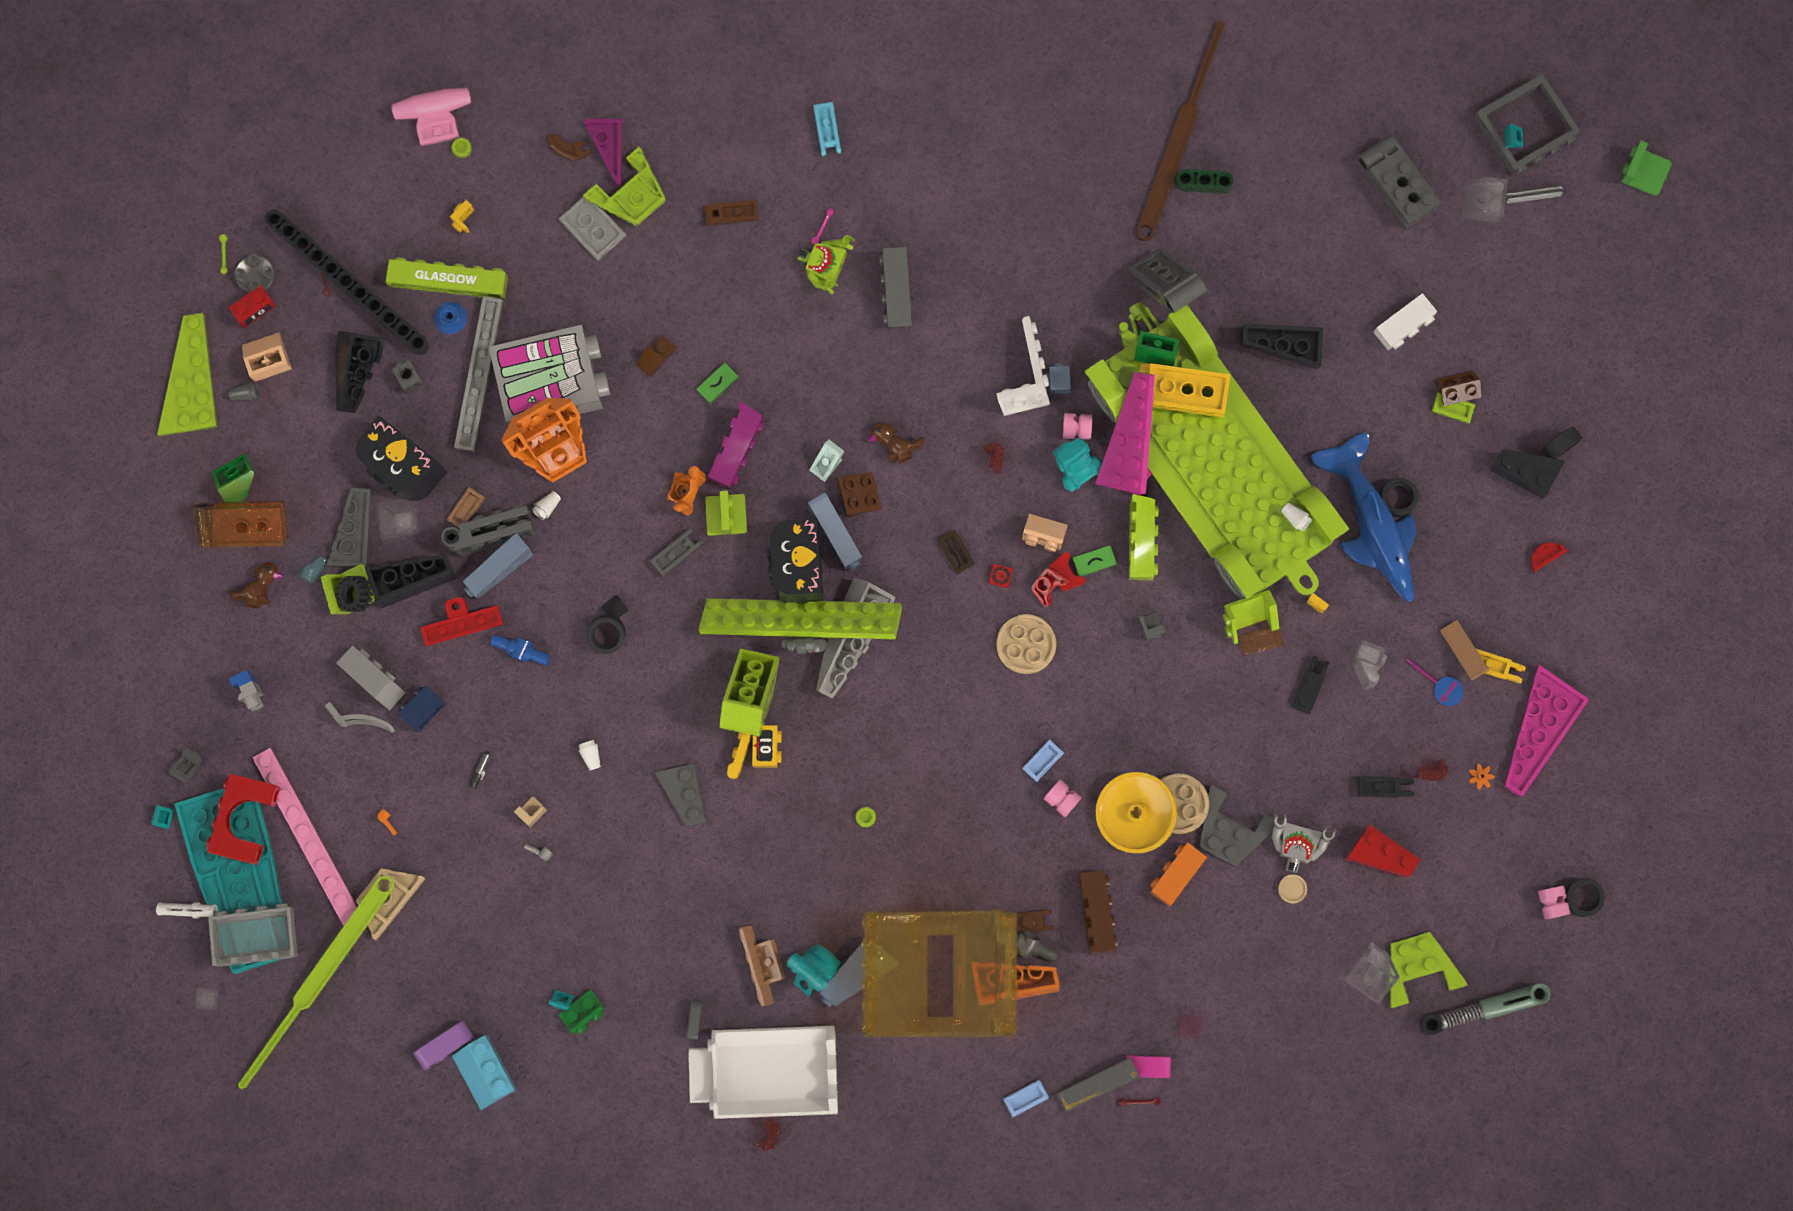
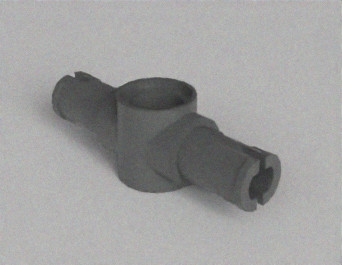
M1002 927L999 931L998 938L1013 944V947L1016 948L1015 951L1023 957L1039 956L1053 963L1058 955V951L1042 945L1040 938L1029 931L1018 934L1005 927Z

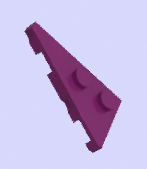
M584 119V124L616 186H622V120Z

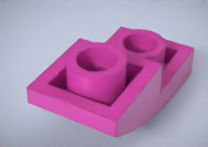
M1127 1055V1059H1132L1140 1077L1170 1078L1171 1057Z

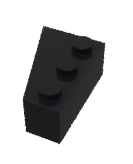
M1503 449L1490 471L1543 499L1548 494L1565 461Z

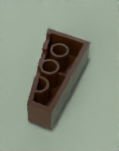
M1104 870L1079 873L1089 955L1112 953L1116 951L1118 945L1117 937L1113 934V927H1115L1114 915L1110 914L1112 898L1107 893V887H1110L1109 876L1105 875Z

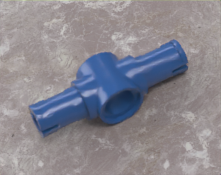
M494 634L490 643L492 646L507 651L509 657L520 659L521 662L532 660L547 666L551 657L547 653L536 650L531 642L517 637L510 640Z

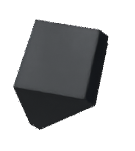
M617 595L601 606L606 614H611L618 618L629 611Z

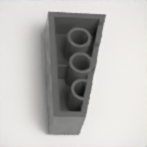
M907 247L883 248V253H879L880 265H884V273H881V285L885 284L886 292H882V302L887 304V312H883L884 324H888V328L912 326Z

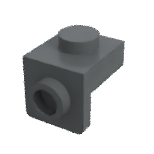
M185 748L180 759L170 768L169 773L186 784L201 767L202 758L196 751Z

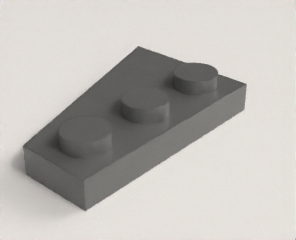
M690 764L655 772L685 826L691 827L705 824L706 820L695 765Z

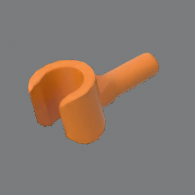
M381 809L377 814V818L387 826L393 836L396 835L397 831L387 820L391 814L385 809Z

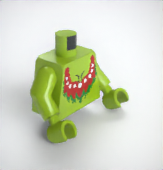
M846 235L842 239L815 244L812 252L804 249L800 250L798 260L807 263L805 268L807 277L816 288L827 290L830 294L834 293L831 288H834V286L838 287L836 280L847 255L844 248L852 250L853 246L849 243L855 241L854 238Z

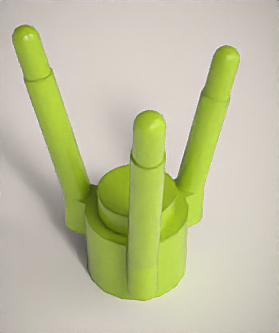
M1143 302L1136 303L1129 308L1131 315L1128 317L1132 323L1133 332L1138 337L1136 320L1138 322L1144 321L1150 331L1153 330V327L1148 317L1156 327L1160 325Z

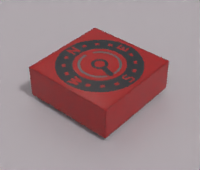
M993 564L989 584L1008 588L1013 568Z

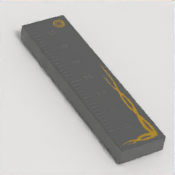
M1129 1058L1057 1093L1065 1111L1068 1112L1140 1077L1132 1059Z

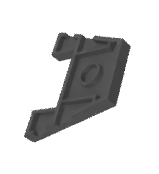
M1211 785L1208 794L1209 812L1203 822L1199 848L1236 867L1273 832L1275 822L1273 818L1264 814L1256 831L1253 832L1218 813L1227 793Z

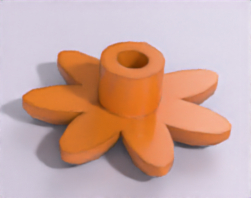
M1477 764V771L1469 770V773L1475 776L1469 780V783L1477 782L1478 790L1481 789L1483 784L1490 788L1488 780L1495 778L1494 775L1488 774L1491 769L1490 766L1483 770L1481 764Z

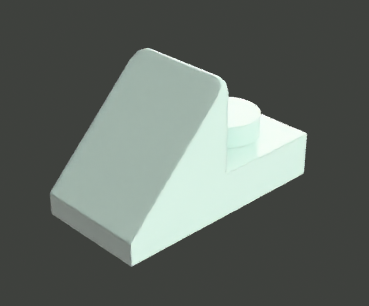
M828 440L812 464L810 471L825 482L843 460L841 457L844 450Z

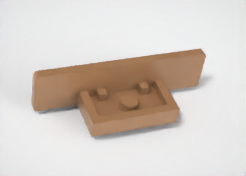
M752 926L739 928L740 940L744 945L745 958L749 963L751 978L756 986L757 999L762 1007L772 1005L774 1000L769 984L786 978L775 940L772 939L757 944Z

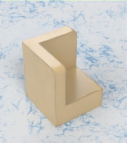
M532 797L523 807L519 806L514 812L529 827H532L547 809L535 797Z

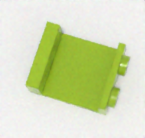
M1270 590L1255 594L1249 599L1244 598L1224 605L1225 614L1222 616L1226 625L1224 627L1225 633L1228 638H1232L1234 644L1238 643V629L1267 620L1272 631L1280 629L1277 604Z

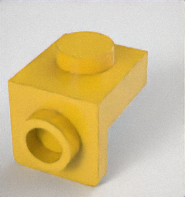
M467 200L459 203L455 207L454 213L450 216L453 222L451 225L458 232L464 231L466 234H468L469 230L462 222L474 211L473 206Z

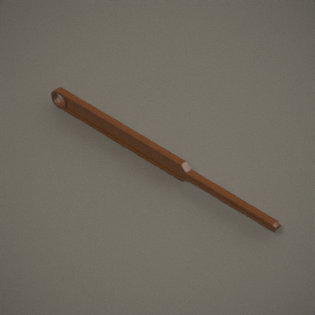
M1218 21L1190 100L1182 105L1137 228V236L1142 241H1149L1154 236L1198 114L1196 102L1225 25L1223 21ZM1144 226L1149 227L1152 231L1151 236L1147 238L1139 234V230Z

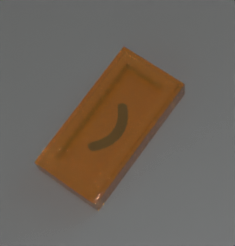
M1271 628L1239 636L1244 656L1284 645L1279 629L1272 631Z

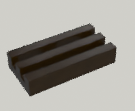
M955 530L938 539L939 544L957 574L975 565ZM954 536L969 563H964L950 537ZM947 540L948 544L950 545L951 549L953 550L954 554L956 555L958 561L961 564L960 568L956 564L955 560L953 559L951 553L949 552L948 548L946 547L943 541Z

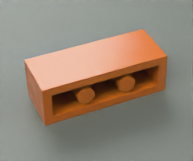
M1189 843L1185 846L1181 844L1174 853L1177 857L1173 862L1168 861L1162 869L1165 873L1161 878L1156 877L1150 885L1153 888L1150 893L1169 907L1207 858Z

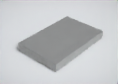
M584 197L558 218L597 261L627 236L602 208L585 200Z

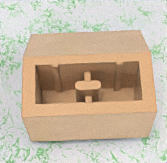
M280 332L242 345L243 358L249 376L254 382L292 369Z
M1029 514L1022 540H1025V544L1036 547L1037 544L1045 546L1044 549L1050 552L1060 551L1068 525Z

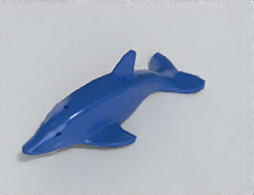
M1368 433L1356 435L1340 447L1320 450L1312 454L1310 460L1314 466L1343 476L1348 482L1360 529V536L1355 540L1342 542L1341 547L1352 560L1378 569L1402 599L1412 602L1415 597L1408 553L1415 539V521L1410 514L1401 521L1395 522L1387 504L1360 471L1361 460L1370 443Z

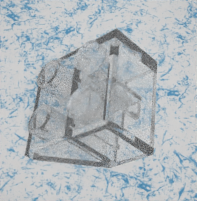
M1363 640L1357 646L1351 666L1362 689L1368 691L1377 685L1381 675L1378 673V670L1384 666L1387 655L1384 654L1386 648Z

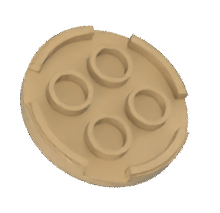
M1030 614L1018 615L1008 620L1001 627L996 641L997 653L1003 664L1010 670L1020 674H1033L1044 669L1053 659L1056 651V637L1051 627L1042 618Z
M1171 774L1162 778L1161 781L1171 790L1177 805V821L1172 834H1187L1199 828L1209 812V797L1204 786L1198 780L1186 774Z

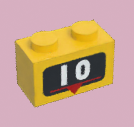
M763 726L760 737L753 736V768H778V763H781L782 753L778 751V743H782V731H778L777 726Z

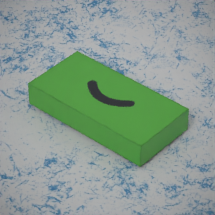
M724 363L696 390L711 404L739 377Z
M1111 546L1072 558L1077 574L1081 577L1117 565Z

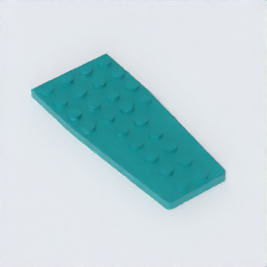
M223 788L175 803L190 862L207 905H217L218 912L226 911L228 915L235 914V910L247 909V912L255 911L256 907L267 906V909H275V905L283 904L271 840L260 803H242L235 808L230 818L231 830L237 838L264 846L259 865L207 852L206 843L209 836L212 837L214 830L212 829V822L218 816V802L225 792ZM285 917L219 925L220 942L226 956L290 948ZM283 959L229 966L233 973L239 974Z

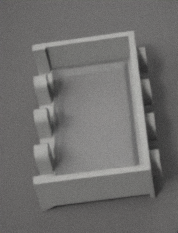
M288 904L275 905V909H267V906L256 907L255 911L247 912V909L235 910V914L228 915L226 911L214 913L215 916L208 917L212 965L215 967L298 957L294 908L288 907Z

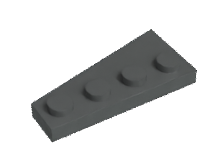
M350 489L343 511V518L339 524L331 556L326 565L327 567L354 568L360 564L368 566L371 489Z

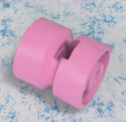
M1064 413L1063 439H1074L1078 436L1081 440H1091L1092 414H1080L1077 417L1075 413Z
M1061 779L1044 797L1048 804L1057 806V811L1064 817L1082 799L1075 791H1069V786Z
M1564 886L1538 891L1540 903L1544 904L1542 908L1544 920L1571 914L1568 903L1564 902L1566 898Z

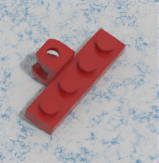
M457 597L447 600L445 603L448 615L447 620L420 628L425 646L427 647L504 624L498 605L469 613L465 599ZM458 603L459 609L454 610V605Z

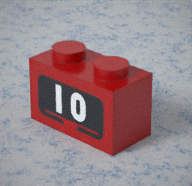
M260 285L228 308L242 327L245 328L275 308L276 305Z

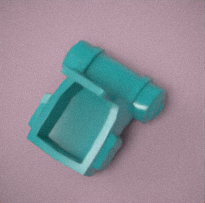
M1079 438L1071 443L1066 441L1053 451V455L1056 457V465L1065 475L1062 478V484L1071 493L1075 489L1081 488L1080 486L1093 476H1097L1102 466V462L1098 457L1094 455L1090 457L1088 444Z
M819 944L809 948L803 957L798 953L791 955L787 962V966L791 971L797 973L794 985L807 996L811 995L813 989L817 992L825 989L828 981L840 970L841 964L830 951ZM801 980L807 982L808 988L802 985Z

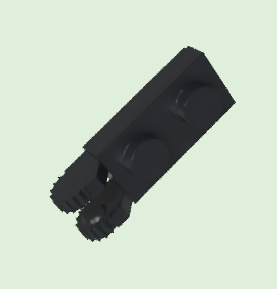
M1313 656L1308 670L1306 669L1291 707L1309 715L1329 662L1325 661L1321 666L1320 674L1312 672L1318 661L1316 656Z
M1358 776L1357 797H1414V792L1399 791V784L1412 785L1414 784V779Z

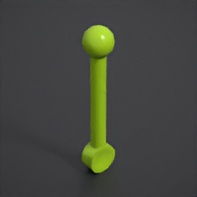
M223 234L219 237L222 242V267L220 272L226 274L228 272L226 267V241L228 238Z

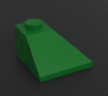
M244 453L211 472L216 488L228 507L238 505L243 499L247 498L254 476L248 456Z

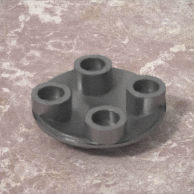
M251 254L239 262L234 275L237 284L244 291L251 292L260 285L265 290L268 289L273 283L275 272L269 260L262 256Z

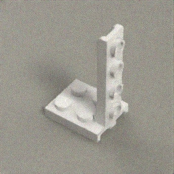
M1029 316L1024 317L1022 322L1036 384H1024L1020 388L1004 389L997 393L998 402L1004 416L1050 405L1046 391L1049 382L1047 375H1043L1042 369H1045L1043 357L1039 358L1038 354L1039 351H1042L1039 339L1035 340L1034 335L1038 334L1035 322H1031Z

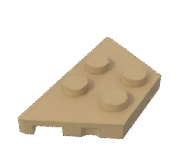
M380 869L356 900L359 906L379 877L388 876L393 879V891L368 925L374 940L377 941L426 878L388 869ZM388 879L380 880L379 889L383 892L388 891L391 888L390 881Z

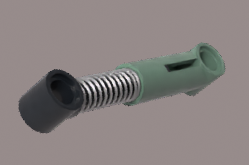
M1534 984L1479 1000L1478 1005H1471V1007H1464V1009H1457V1011L1454 1009V1011L1443 1014L1426 1015L1420 1020L1419 1026L1424 1034L1436 1035L1444 1031L1448 1026L1451 1028V1025L1455 1026L1456 1024L1458 1026V1023L1462 1024L1463 1022L1465 1024V1021L1467 1023L1469 1020L1472 1022V1019L1474 1021L1476 1018L1479 1020V1017L1488 1020L1544 1004L1550 999L1551 993L1546 985ZM1536 989H1540L1543 993L1540 1000L1534 996ZM1523 996H1527L1528 998L1527 1000H1523L1513 1004H1510L1509 1001ZM1429 1019H1432L1436 1024L1435 1029L1432 1031L1426 1026Z

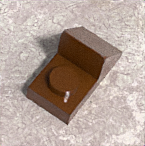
M660 335L651 347L647 346L636 366L652 377L676 350V346Z

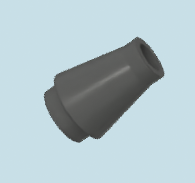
M248 382L229 389V397L232 401H255L260 397V389L257 383Z

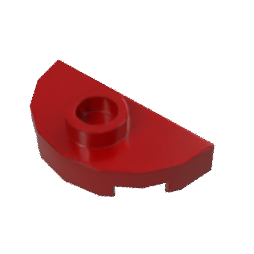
M1550 542L1541 544L1534 550L1531 556L1533 572L1538 571L1562 556L1568 550L1561 544Z

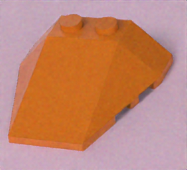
M546 398L513 417L501 439L513 457H517L525 465L532 467L537 473L552 483L587 463L585 446L582 439L583 432L580 425L581 417L571 399Z

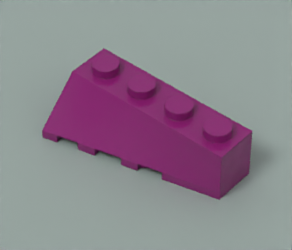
M739 402L737 407L740 410L738 417H733L730 423L729 431L731 433L730 435L727 434L722 442L721 449L723 451L722 453L718 452L708 475L709 481L731 490L732 486L738 484L740 479L738 473L741 468H745L749 459L746 456L749 450L753 451L757 440H755L757 432L761 433L765 425L763 415L742 402Z

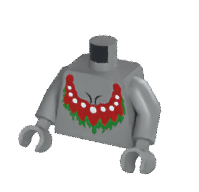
M1277 813L1274 814L1275 824L1272 840L1276 851L1280 853V857L1288 859L1285 869L1287 871L1297 873L1300 862L1308 864L1310 861H1315L1325 852L1330 840L1335 836V829L1332 834L1326 832L1328 826L1324 827L1322 835V832L1286 823L1285 814L1282 820H1277L1278 815Z

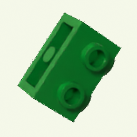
M1140 331L1134 360L1148 364L1174 367L1180 340Z

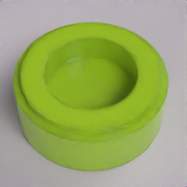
M458 138L452 144V151L455 156L465 158L470 155L472 146L467 139Z
M862 807L857 811L856 821L861 827L867 828L875 823L876 814L873 809Z

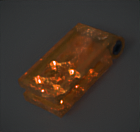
M284 501L215 502L214 504L202 502L193 505L197 545L204 546V548L284 546L285 541L288 539Z

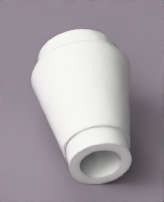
M552 491L536 502L532 511L541 520L549 518L561 498L556 492Z
M1290 503L1286 504L1281 511L1296 530L1304 531L1312 521L1309 517L1310 514Z
M594 740L579 744L580 750L578 751L589 771L601 767L598 746Z

